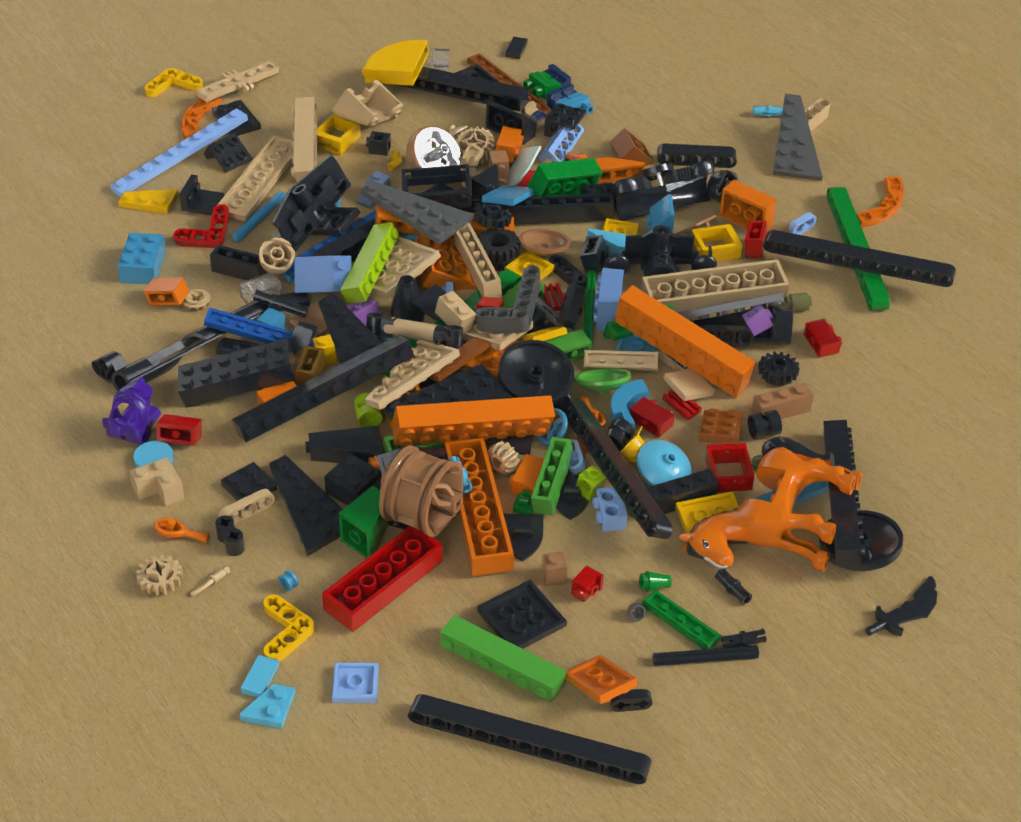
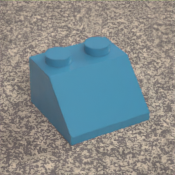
M668 194L650 207L649 215H646L647 233L658 225L668 227L670 232L673 233L675 215L671 194Z

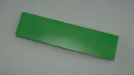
M656 589L642 600L641 605L702 649H712L721 641L722 635Z

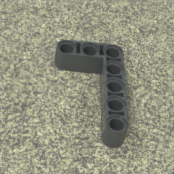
M532 265L524 268L513 308L482 307L476 310V322L479 331L524 333L530 329L541 287L539 267Z

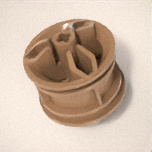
M409 445L398 453L382 475L379 509L382 518L385 520L401 522L423 531L427 536L434 537L449 524L461 508L463 501V469L459 462L447 461L420 451L417 447Z

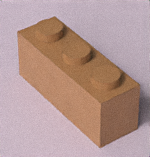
M805 383L754 395L751 413H762L763 415L766 411L777 410L781 419L811 412L814 395Z

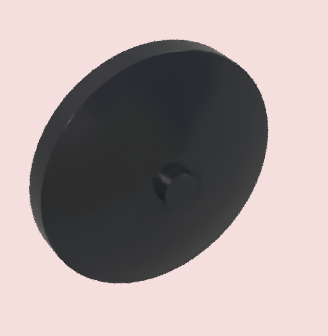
M525 340L513 344L503 353L498 366L500 384L513 398L551 396L553 404H556L569 394L574 382V367L569 357L560 348L545 341Z
M860 510L861 515L857 516L862 517V529L859 530H863L864 542L861 544H865V557H861V565L838 567L852 571H872L883 568L894 562L901 554L903 549L902 530L893 519L884 514ZM819 537L820 549L829 552V561L836 565L834 541L831 544H827Z

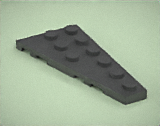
M785 94L773 174L822 181L823 176L801 95Z
M371 181L361 188L363 196L437 244H441L474 218V214L375 181Z

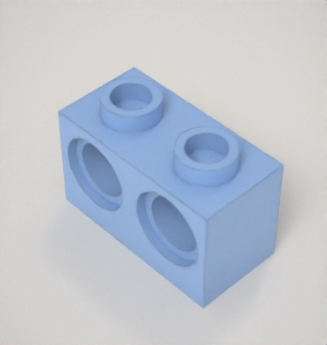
M613 487L597 488L595 497H592L593 509H597L596 521L597 524H601L602 532L626 530L628 515L625 504Z

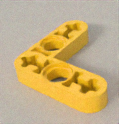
M168 68L147 83L144 88L146 96L156 97L172 84L191 91H196L204 86L202 78L175 68Z
M272 594L263 601L264 611L268 616L286 628L268 642L263 651L265 657L281 662L314 633V622L311 617L285 599ZM286 613L294 614V617L286 619L283 616ZM286 637H293L295 639L290 643L283 641Z

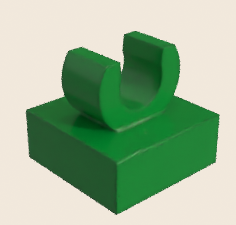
M522 490V494L517 493L513 505V513H534L531 491Z

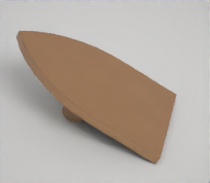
M717 215L696 223L675 235L678 236L691 229H698L703 224L705 227H710L709 221L716 218Z

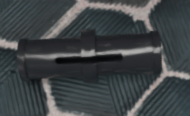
M726 569L717 571L715 579L726 588L729 594L735 596L742 605L751 601L752 594L741 585L738 579L732 577Z
M765 630L740 631L739 634L721 636V643L730 641V643L722 644V647H739L765 643L767 641L766 636L757 637L766 634Z

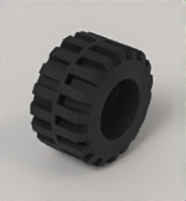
M505 228L487 229V231H483L478 235V239L495 271H504L505 267L518 258L520 253L519 237L516 236V233L511 232V230H505Z

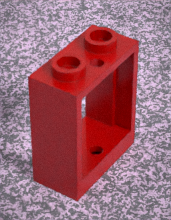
M738 443V445H707L706 465L707 469H710L719 482L717 492L753 490L755 475L746 443ZM740 462L743 475H717L715 464Z

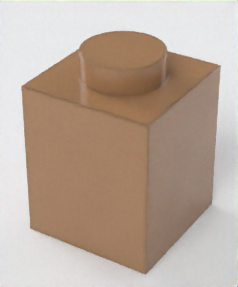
M563 552L542 554V574L546 586L566 584L567 564Z

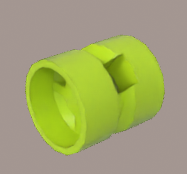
M370 393L360 394L354 400V408L360 427L379 426L383 421L381 409L366 405L365 398Z

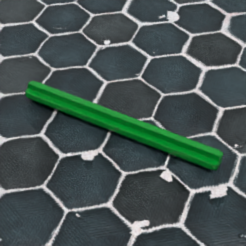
M595 270L587 271L583 331L591 342L596 286Z

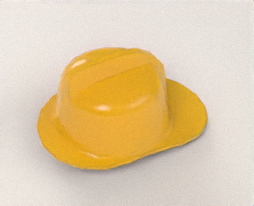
M642 426L635 432L631 440L621 451V454L629 463H636L638 451L645 444L639 435Z

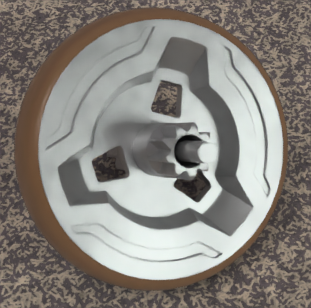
M436 126L422 127L416 130L408 140L406 154L411 169L460 165L462 154L458 143L451 134ZM431 142L434 143L435 148L431 147ZM441 159L445 161V165L440 162Z

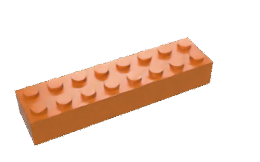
M634 285L619 298L615 322L620 326L625 327L634 335L639 336L650 345L658 348L664 354L669 355L680 364L701 375L711 384L716 385L735 398L748 386L756 363L754 360Z
M551 396L396 406L391 427L394 445L401 446L413 443L427 445L436 441L444 443L451 440L482 437L484 440L488 438L505 439L510 436L522 438L527 435L543 436L547 434L555 419V412Z
M484 438L444 442L446 460L452 456L458 457L462 467L467 470L468 479L472 484L471 491L463 493L462 505L457 512L472 576L513 571L514 553Z

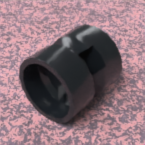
M777 410L766 411L763 415L762 413L750 414L747 418L748 430L753 439L763 438L766 434L768 436L779 435L782 432V421Z
M617 418L613 420L606 433L621 452L633 437L635 430L630 422Z

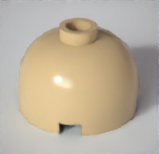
M275 237L267 242H263L261 245L259 261L265 271L271 274H282L287 272L294 263L295 251L287 240Z

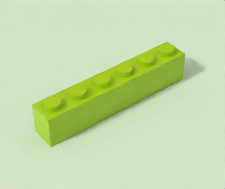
M393 222L376 224L370 231L340 289L347 304L367 301L399 237L398 230L394 227Z

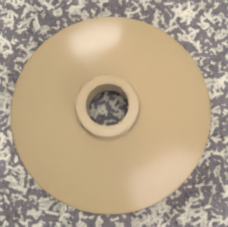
M452 125L446 131L454 137L459 132L467 129L468 125L458 127Z

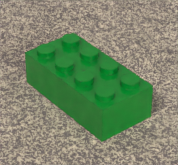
M595 158L541 163L537 166L527 187L534 188L532 197L579 195L580 186L597 184L603 172Z

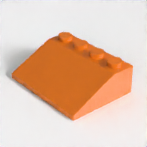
M422 233L419 234L415 240L416 243L438 250L441 255L433 265L426 268L420 275L422 286L429 289L434 284H437L442 288V286H446V282H453V290L478 289L455 245L454 237L450 236L441 244H437Z

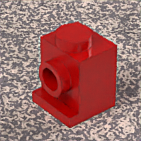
M586 565L572 580L571 594L585 602L590 596H594L597 590L601 591L603 589L604 575Z

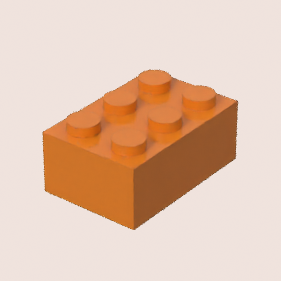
M733 180L723 188L719 216L748 229L750 220L767 221L768 231L773 226L777 199Z

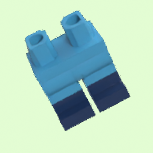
M571 83L547 93V106L551 109L558 103L586 110L587 114L593 112L590 97L574 90V85Z

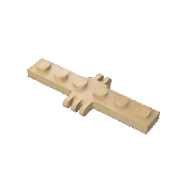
M267 61L240 73L234 69L230 70V72L227 71L220 74L222 80L197 89L196 96L208 102L232 91L243 90L247 92L254 89L252 83L279 73V67Z

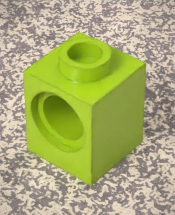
M592 465L579 474L576 486H579L582 496L591 501L592 497L596 495V489L604 488L607 478Z

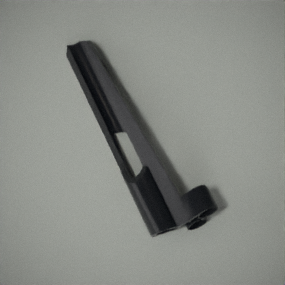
M252 301L232 311L231 314L252 320L262 315L270 307L264 303ZM203 326L189 333L182 340L129 365H126L120 353L112 351L93 360L92 368L103 380L113 383V386L119 392L121 388L130 382L136 381L139 377H142L145 383H148L167 373L180 361L183 355L227 332ZM199 340H202V342H200V343H198V344H196V345H194V346H192V347H190V348H188V349H186V350H184V351L178 353L177 355H175V356H173V357H171V358H169V359H167V360H165V361H163V362L160 363V361H161L162 359H164V358H166V357H168V356L174 354L175 352H177V351H179V350H181V349H183V348H185V347H187V346H189V345H191V344H193V343H195V342H197V341H199Z

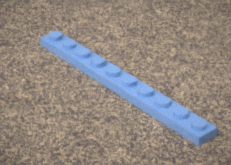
M236 108L110 185L111 191L121 197L124 191L137 189L248 120L247 114Z

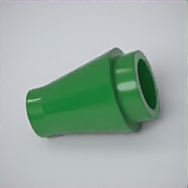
M645 571V573H641L639 576V587L646 592L671 587L672 580L670 575Z

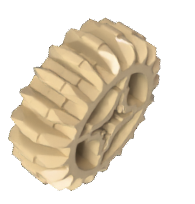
M478 126L474 129L472 127L468 130L464 129V132H459L454 138L460 147L462 155L471 142L482 148L484 155L478 162L481 164L484 161H489V151H495L496 143L494 136L490 134L489 130H485L484 127L481 129Z

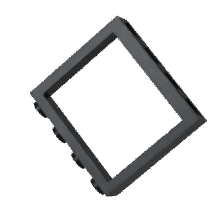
M469 164L402 169V191L408 192V186L465 182V189L411 194L453 208L472 207Z

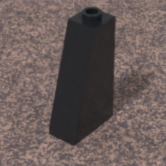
M379 426L308 433L309 441H305L306 453H310L311 461L340 463L346 456L352 454L368 463L370 457L374 458L375 455L383 453Z

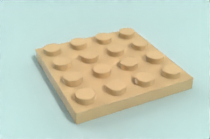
M399 236L372 292L386 298L393 297L400 277L410 275L415 278L421 275L426 268L433 265L441 257L439 251Z

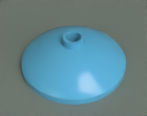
M651 440L645 443L638 451L636 458L638 471L644 481L650 486L692 474V467L688 457L678 446L671 442Z

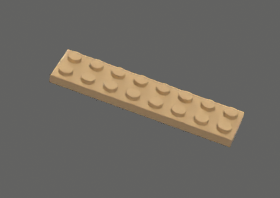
M276 135L271 137L218 203L225 204L229 208V218L247 221L292 163L291 155L294 154L292 142L294 140Z

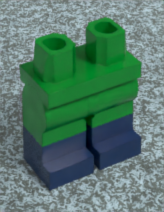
M551 64L548 65L547 70L529 73V79L524 80L523 87L528 90L532 89L534 96H541L546 100L548 92L571 83V77L564 71H561L556 65Z

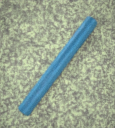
M281 191L275 194L232 234V240L240 242L283 202L286 194Z

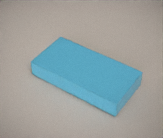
M258 655L240 688L241 693L258 698L265 692L279 667V660Z

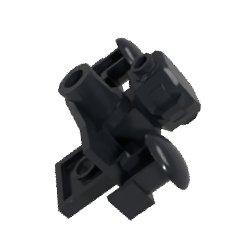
M658 225L644 235H626L625 250L621 251V255H611L609 245H607L606 260L603 268L624 270L625 274L629 270L630 264H640L644 276L679 272V267L676 264H691L692 270L714 268L718 264L716 259L712 257L711 246H708L707 255L699 256L698 251L693 250L694 236H677L670 232L668 227Z

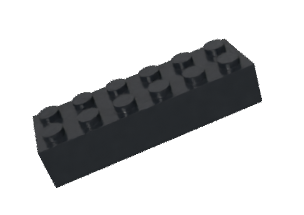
M288 339L178 366V393L186 408L296 380L295 356Z

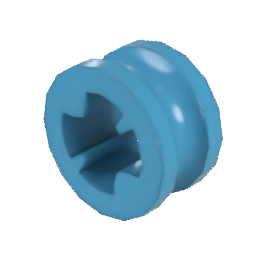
M286 570L284 575L278 576L280 585L288 592L299 584L297 577L290 570Z

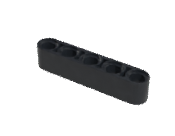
M664 143L657 147V161L660 164L673 163V165L692 166L694 163L711 160L714 167L732 168L737 163L736 150L730 146Z

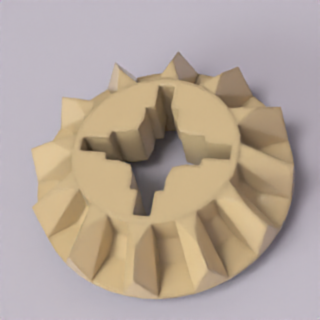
M192 289L189 290L182 303L185 308L199 310V308H205L206 305H210L211 296L206 290Z

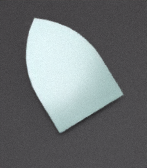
M541 146L520 150L518 158L515 159L510 169L508 185L515 186L531 170L530 168Z

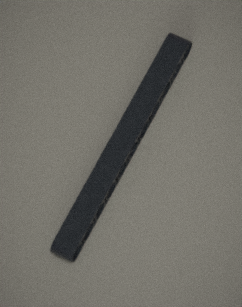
M444 183L437 184L424 192L457 189ZM375 218L317 249L313 256H351V258L360 253L370 231L375 225Z
M770 230L763 243L764 250L774 254L941 287H950L954 282L956 268L947 263L778 230Z
M565 397L561 401L560 410L566 414L568 423L648 537L669 539L673 531L671 522L584 401Z
M425 694L415 696L407 715L410 721L418 725L639 785L646 782L652 763L650 757L643 753Z

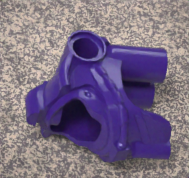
M142 377L128 383L114 395L110 417L102 418V424L108 436L139 445L148 441L150 429L161 416V411L156 406H149L153 389L145 383ZM121 403H128L129 405L120 414L118 406Z

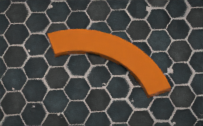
M220 97L208 102L199 98L197 103L189 106L183 115L181 123L184 139L199 132L198 125L201 118L210 109L222 104Z
M900 176L884 178L883 183L886 188V197L877 208L856 213L861 227L881 223L898 211L904 194V186Z

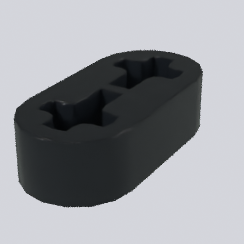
M633 689L610 700L611 709L616 712L645 710L653 704L651 692L647 689Z

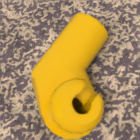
M398 150L390 153L392 161L387 164V168L390 171L397 168L403 162L402 155L399 154Z

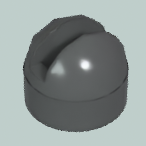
M632 603L628 606L627 614L634 621H640L645 617L646 609L639 603Z

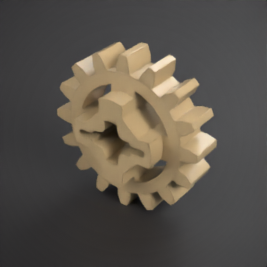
M161 554L160 558H156L155 555L152 556L151 561L145 559V565L139 564V570H136L137 584L140 585L141 590L147 589V594L155 592L156 596L160 592L166 595L169 589L175 591L174 586H180V580H183L182 565H179L177 559L173 561L172 556L165 559L163 554Z

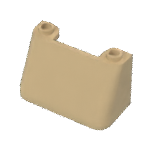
M378 80L372 82L373 85L370 89L365 88L362 94L356 96L351 88L346 89L333 107L332 112L337 117L365 126H374L377 123L397 118L402 113L401 109L404 105Z

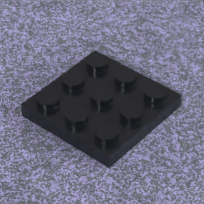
M531 580L477 606V612L500 638L522 649L567 626V620Z

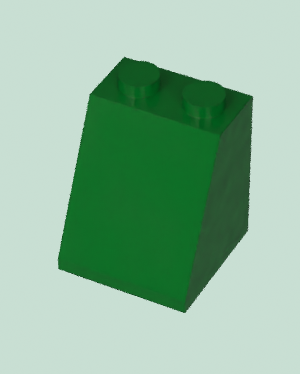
M374 486L339 512L340 541L366 559L378 550L389 525L388 520L383 519L380 514V490Z

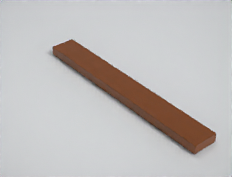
M480 53L467 58V63L471 66L478 64L501 83L523 87ZM528 91L529 102L534 101L536 108L548 116L552 109Z

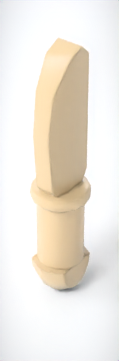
M224 566L213 575H210L209 579L190 592L191 596H195L212 583L216 584L217 581L230 573V567Z

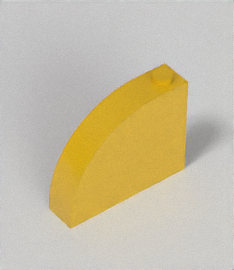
M402 41L378 50L368 59L365 67L362 68V76L365 79V83H372L378 80L381 84L413 86L429 54L428 41Z

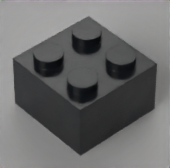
M349 454L324 476L325 492L348 506L374 486L375 482L381 478V470Z

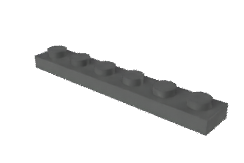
M780 292L677 313L692 321L691 317L696 316L699 319L709 318V314L712 313L720 316L727 314L728 310L733 309L736 313L745 311V307L752 306V309L759 305L763 306L765 303H770L771 306L781 304V300H784V293Z

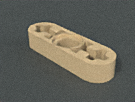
M268 489L259 490L224 507L219 512L218 518L224 515L233 518L234 524L269 508L274 503L275 497Z

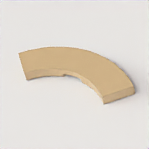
M472 142L464 151L460 165L469 164L471 188L472 178L476 176L478 162L484 155V150ZM461 182L463 188L465 189V182Z

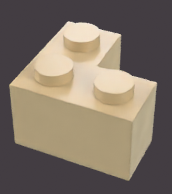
M168 457L129 470L132 488L139 500L158 493L165 506L185 500L182 481Z

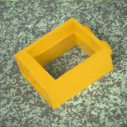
M335 114L330 115L317 128V148L341 156L361 136L360 124L337 117ZM333 129L345 132L340 138L329 134Z
M731 224L692 229L691 236H694L693 249L698 251L699 256L708 254V247H705V242L724 240V245L711 246L712 257L717 262L741 258L742 243Z

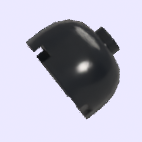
M720 170L712 174L707 183V190L709 196L714 201L721 203L723 188L731 181L738 180L736 173L729 170Z

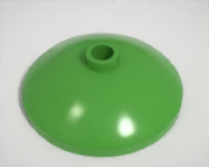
M595 369L578 373L574 376V379L579 386L589 391L598 392L599 395L609 394V391L616 390L626 384L631 379V373L623 369Z

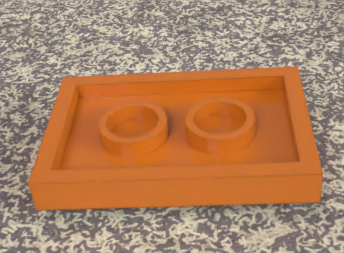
M601 655L566 671V680L600 704L609 702L612 698L627 693L630 689L638 686L636 677Z

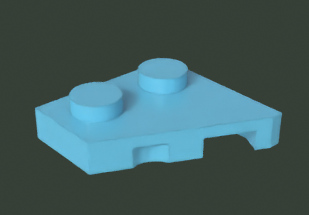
M278 684L271 685L240 713V721L282 729L295 696V688Z

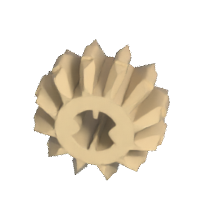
M497 442L488 450L492 470H496L498 475L502 474L505 476L514 472L520 462V459L517 457L519 453L515 452L514 447H511L508 442Z

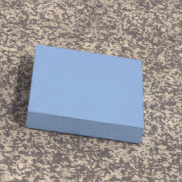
M334 663L332 703H377L379 663Z

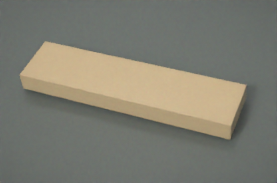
M584 351L583 368L585 370L623 369L627 371H658L659 352Z

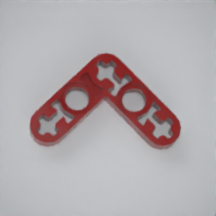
M218 204L214 207L209 230L177 229L173 233L174 242L179 246L215 248L217 245H223L230 216L229 208L225 204ZM216 224L223 225L221 228L214 227ZM197 236L203 237V239L199 241L194 240V238Z

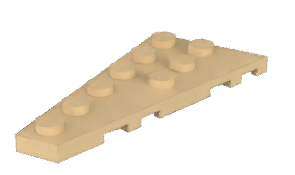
M418 340L417 347L412 348L415 357L395 366L390 371V376L384 377L382 385L375 387L365 398L366 405L376 409L385 408L387 404L400 398L402 394L412 390L414 386L427 380L429 376L439 372L447 364L452 363L453 360L460 356L459 349Z

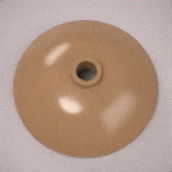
M531 229L519 235L520 245L527 251L540 257L555 256L569 249L571 240L567 235L550 229Z

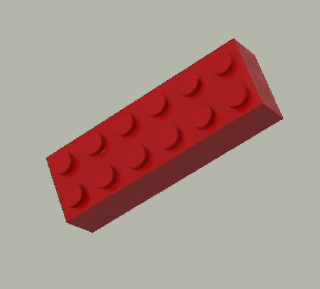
M411 526L407 527L322 592L323 610L354 632L443 562V545L434 538L425 535L423 531Z

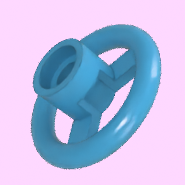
M554 408V412L560 417L553 421L548 431L547 439L543 436H537L538 440L549 446L552 437L563 438L567 431V416L562 410Z

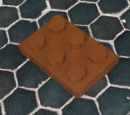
M714 408L704 410L699 441L738 445L743 412L736 410L719 411Z

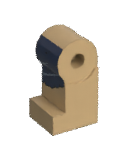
M534 101L529 102L521 110V114L536 123V130L545 126L547 114L542 113L536 108Z

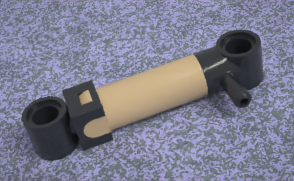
M382 313L367 314L366 327L375 336L380 335V337L393 338L400 334L406 339L432 342L435 345L443 344L444 346L456 349L463 344L464 328L461 326L435 325L400 319V316L388 314L385 316Z

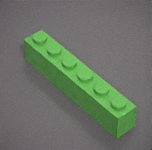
M456 615L440 631V646L445 650L460 655L463 659L497 674L502 679H507L517 684L520 688L526 689L542 699L552 702L565 685L566 670Z

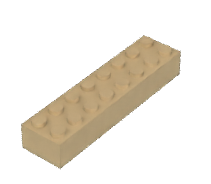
M776 259L642 277L640 290L664 305L671 304L675 312H681L780 292L784 293L785 298L789 283L779 260Z

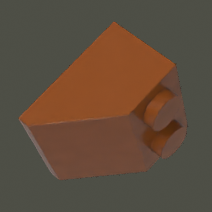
M624 128L611 140L612 149L618 155L617 158L645 162V165H652L654 163L646 145Z

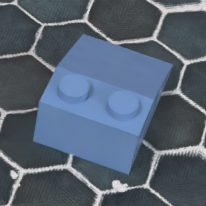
M351 256L295 257L294 293H341L340 289L351 270Z

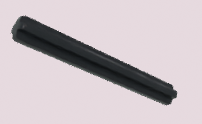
M755 645L653 653L652 662L654 666L756 659L759 658V648Z

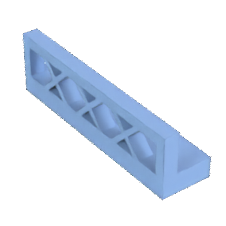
M578 124L576 127L577 133L573 129L560 126L538 158L542 162L549 157L554 162L564 161L566 154L572 150L584 132L583 127ZM567 135H570L571 141L568 140ZM554 152L559 153L560 159L554 154Z

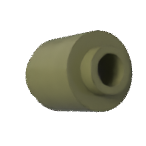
M807 292L789 294L784 298V302L788 304L792 312L809 310V306H812L811 296H808Z

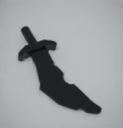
M929 576L926 582L914 593V600L905 601L900 608H896L887 614L881 609V606H876L875 616L878 622L865 629L866 634L871 636L885 628L891 634L902 636L904 629L898 625L920 618H928L937 604L935 579Z

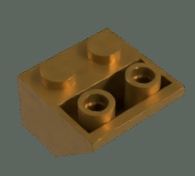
M305 346L294 354L296 380L293 382L296 386L323 373L326 365L324 348Z

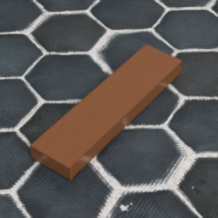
M474 337L458 348L460 353L458 358L428 378L436 382L442 381L487 350L489 342Z

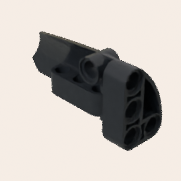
M786 302L773 306L768 303V307L767 303L763 304V308H768L773 316L770 319L773 326L755 336L742 317L743 314L752 310V306L745 311L693 320L691 322L730 346H749L750 344L790 345L793 312Z

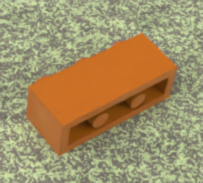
M503 126L495 151L506 150L509 162L513 163L515 157L518 158L524 136L521 135L522 129Z

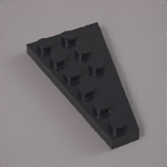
M333 292L318 301L340 364L382 344Z
M479 364L392 401L383 408V412L392 421L396 406L507 399L513 397L482 364Z
M283 455L269 463L272 476L279 487L281 497L285 501L287 511L299 534V539L305 548L306 555L309 556L340 538L339 512L343 509L288 456Z

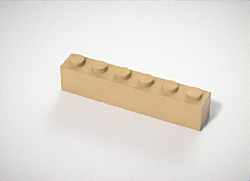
M314 96L295 98V105L292 106L295 117H292L294 127L292 130V137L294 139L292 151L294 154L291 155V160L294 167H291L292 177H295L296 182L317 166V104Z
M468 223L454 233L455 245L481 296L502 298L501 280L471 224Z

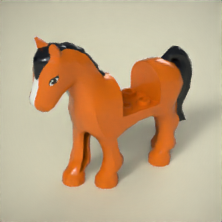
M779 436L771 438L762 445L761 453L763 458L756 472L757 479L764 486L777 491L776 494H772L770 502L754 498L746 499L739 508L706 517L699 523H696L690 533L679 535V539L686 542L680 548V551L686 550L688 555L707 561L718 569L730 568L734 563V555L728 544L751 543L756 546L780 548L800 554L809 559L815 569L825 572L830 553L819 550L815 542L794 537L790 530H810L819 535L823 542L831 544L835 535L836 524L825 522L821 515L817 513H792L795 501L806 486L822 481H830L837 485L842 493L851 495L853 490L857 491L859 489L863 473L862 471H851L841 466H835L833 453L822 454L815 452L801 442L789 437Z

